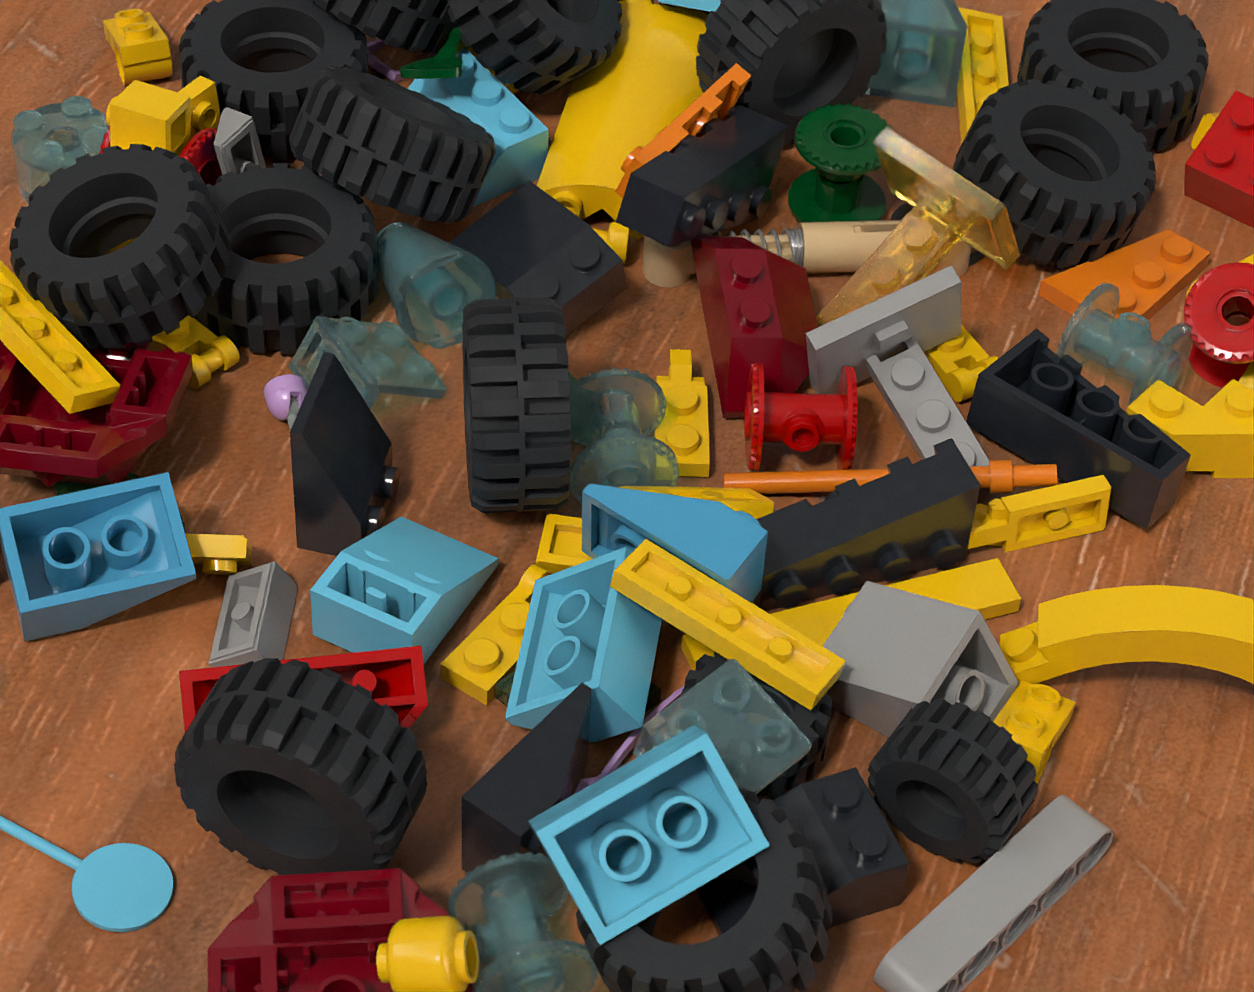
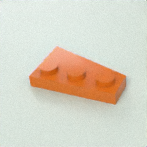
M736 63L674 121L663 128L644 148L641 146L636 147L621 166V170L625 174L615 192L623 198L632 172L664 151L673 154L680 145V141L687 136L702 137L706 134V124L713 119L719 118L726 121L728 110L735 106L752 75Z
M1167 229L1107 253L1101 259L1085 262L1041 280L1038 295L1123 344L1207 267L1211 252Z

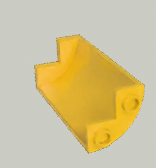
M654 0L618 1L622 7V17L619 22L622 24V29L615 50L603 63L573 81L536 186L564 207L575 211L582 220L604 209L616 221L623 198L615 191L625 174L621 170L624 160L636 147L641 146L644 148L663 128L674 121L703 94L699 86V77L696 73V56L699 55L697 53V44L700 34H704L707 29L705 21L708 15L702 11L677 5L675 8L654 4ZM629 229V235L634 239H641L645 236Z

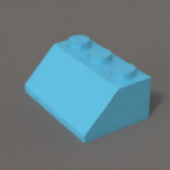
M461 50L458 58L463 60L464 71L462 76L456 78L414 79L408 89L421 93L427 98L450 107L451 110L465 115L473 123L479 124L485 128L486 132L493 136L496 153L473 205L474 207L525 185L529 181L532 182L539 179L548 154L549 129L495 78L487 68H484L468 50Z
M627 547L535 580L505 719L511 725L533 729L576 687L584 683L592 688L589 741L597 742L642 727L662 618L610 587L614 570L632 553Z
M696 725L687 728L528 821L600 945L770 846L707 732Z

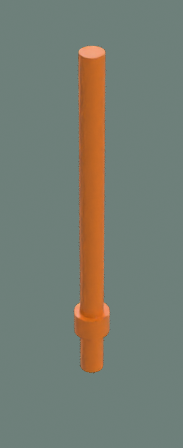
M989 460V466H969L979 482L980 488H990V493H1013V487L1057 485V464L1012 465V460ZM887 469L724 473V488H751L760 494L833 492L835 486L854 478L858 485L861 486L889 473Z

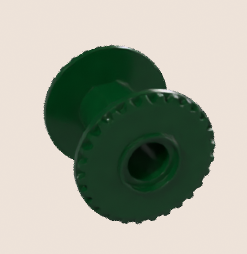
M838 103L835 106L828 104L824 108L818 107L815 111L808 112L806 116L802 117L796 127L795 145L799 154L816 168L801 174L791 184L788 191V206L792 216L795 217L797 222L881 220L886 209V197L879 184L866 174L878 170L891 159L895 149V136L891 126L887 124L885 119H881L879 114L871 113L870 109H862L861 106L854 107L851 104L841 105Z

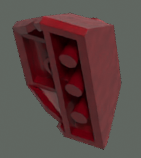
M702 236L692 239L690 243L723 418H744L745 398L751 364L762 363L764 392L795 393L809 376L806 333L818 328L807 272L806 268L744 237Z

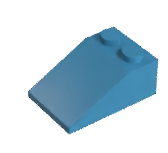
M168 472L0 508V544L24 642L85 628L196 579L195 568Z
M589 483L582 491V552L593 559L624 547L633 552L647 539L749 602H752L761 591L768 531L762 528L760 523L750 514L743 511L735 512L719 501Z

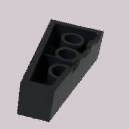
M736 104L728 110V120L713 119L706 124V134L702 137L697 138L689 135L680 141V145L673 154L664 151L632 172L616 223L670 247L759 219L766 212L771 202L772 190L769 189L789 126L740 104Z
M1035 329L978 374L966 420L967 425L1029 460L1034 465L1057 464V477L1066 483L1104 475L1111 486L1109 508L1145 529H1148L1175 504L1191 454L1142 414L1129 415L1119 405L1120 396L1106 385L1096 388L1081 375L1083 366L1069 354L1061 356V358L1048 348L1050 339L1038 329Z
M950 438L933 445L935 455L914 464L911 463L908 456L887 465L889 474L861 486L858 485L855 478L837 485L835 490L823 502L813 506L807 499H804L756 519L762 528L768 531L762 588L753 600L754 604L764 611L781 607L790 608L801 602L819 597L847 593L852 589L864 586L866 581L873 583L895 581L905 575L936 567L946 568L956 562L964 561L980 484L954 440Z

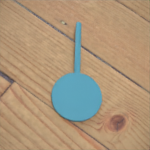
M0 815V830L75 870L72 880L73 901L80 915L90 924L111 932L135 931L155 922L168 908L173 895L172 873L164 859L153 850L137 844L118 843L102 847L82 860Z

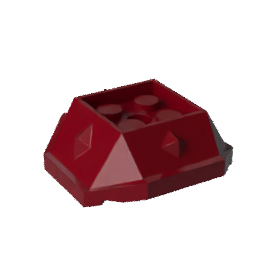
M0 340V474L39 478L48 487L58 481L100 486L122 482L148 446L167 435L192 376V355L182 351L175 353L167 345L155 340L140 346L134 344V342L126 343L124 349L116 350L105 349L102 344H99L97 349L85 347L120 384V389L114 402L111 404L69 414Z
M401 868L270 876L253 896V902L235 917L209 946L208 992H393L390 983H382L380 981L376 959L378 946L381 943L388 942L390 931L395 923L401 919L450 915L422 894L420 886ZM468 983L465 992H473L472 983Z

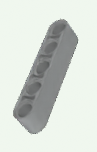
M1066 795L1058 796L893 946L877 967L873 976V983L884 992H962L1098 863L1110 846L1114 837V831Z

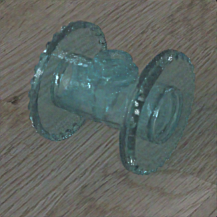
M1102 283L1084 298L1073 313L1062 333L1055 354L1060 358L1069 354L1082 366L1091 360L1107 370L1112 367L1115 368L1116 375L1134 384L1128 406L1158 379L1173 388L1192 350L1193 341L1190 338V326L1185 323H1179L1172 327L1158 342L1152 338V332L1149 330L1150 322L1145 317L1133 312H1124L1120 314L1118 319L1115 318L1120 297L1119 289L1111 283Z
M612 368L611 370L601 369L598 373L592 372L587 377L579 378L577 383L571 384V439L587 446L575 458L570 467V489L580 504H582V491L589 483L612 487H674L676 485L679 466L675 453L664 442L649 436L661 424L666 413L664 392L654 379L650 378L647 374L640 373L638 370L630 371L628 368L622 370Z
M532 852L525 854L514 853L511 856L503 855L499 859L488 860L486 864L476 866L474 871L467 872L465 878L459 879L457 886L452 888L448 901L450 916L455 917L466 931L471 930L475 934L480 961L482 963L490 962L478 974L475 983H473V992H588V990L594 987V981L598 978V969L596 968V963L591 959L589 948L574 941L554 940L553 933L548 929V917L561 908L570 894L549 857H545L543 853L535 855Z

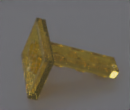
M885 127L873 140V145L891 193L912 206L913 209L816 316L818 327L927 277L960 239L1008 270L1020 256L1006 205Z

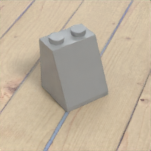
M866 581L853 602L848 605L843 617L823 645L826 649L846 660L840 677L829 689L828 696L832 697V707L888 738L910 709H914L918 703L923 701L932 703L934 699H945L951 705H954L955 702L968 705L971 710L977 713L981 711L991 717V721H994L1019 684L980 611Z

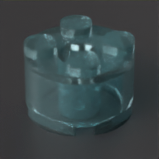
M72 96L66 98L62 103L49 104L35 110L22 111L14 117V129L11 140L18 187L23 199L30 204L28 202L29 195L38 185L44 187L50 181V175L62 167L65 170L76 164V158L89 153L91 156H95L100 153V145L104 140V134L108 131L106 115L93 108L89 99L82 96Z

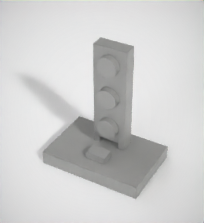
M948 266L806 333L810 385L816 394L837 393L842 366L853 367L857 383L872 377L921 460L935 455L933 445L952 438L969 466H989V459L924 354V351L961 335L962 282L952 266Z

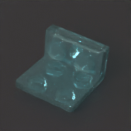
M316 316L288 366L294 375L304 379L308 390L323 353L335 354L370 409L380 393L442 399L447 391V387L436 375L433 364L422 357L408 340V333L399 325L389 321L372 323L358 321L351 317L336 319Z
M730 659L642 726L633 754L639 757L687 728L696 725L707 732L736 786L754 791L757 794L808 754L812 743L735 659Z

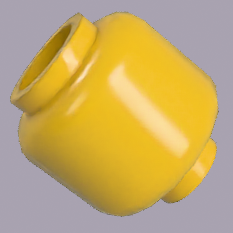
M453 916L398 920L390 931L388 942L381 943L377 950L376 962L379 979L382 983H390L393 992H465L468 983H475L477 979L479 956L475 936L471 930L464 931L461 923Z

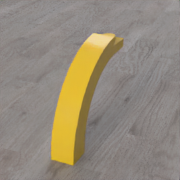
M1139 585L1095 589L1066 595L1038 604V622L1001 634L1000 649L1019 683L1021 680H1024L1031 684H1036L1066 673L1105 664L1168 662L1220 671L1254 684V600L1226 592L1185 586Z

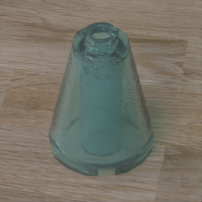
M406 222L392 223L382 229L377 235V267L402 330L415 342L429 343L433 348H445L461 343L463 341L462 322L464 306L475 299H495L496 297L495 279L487 265L475 254Z

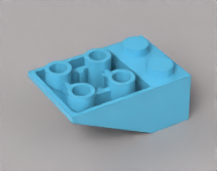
M401 516L342 550L310 589L313 635L352 653L422 646L423 664H425L499 565V558Z

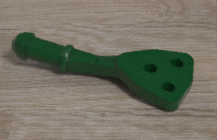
M455 27L451 31L446 44L435 57L415 61L400 67L401 78L440 79L462 76L464 71L463 60L458 58V54L461 50H467L468 48L460 38L462 33L459 27Z

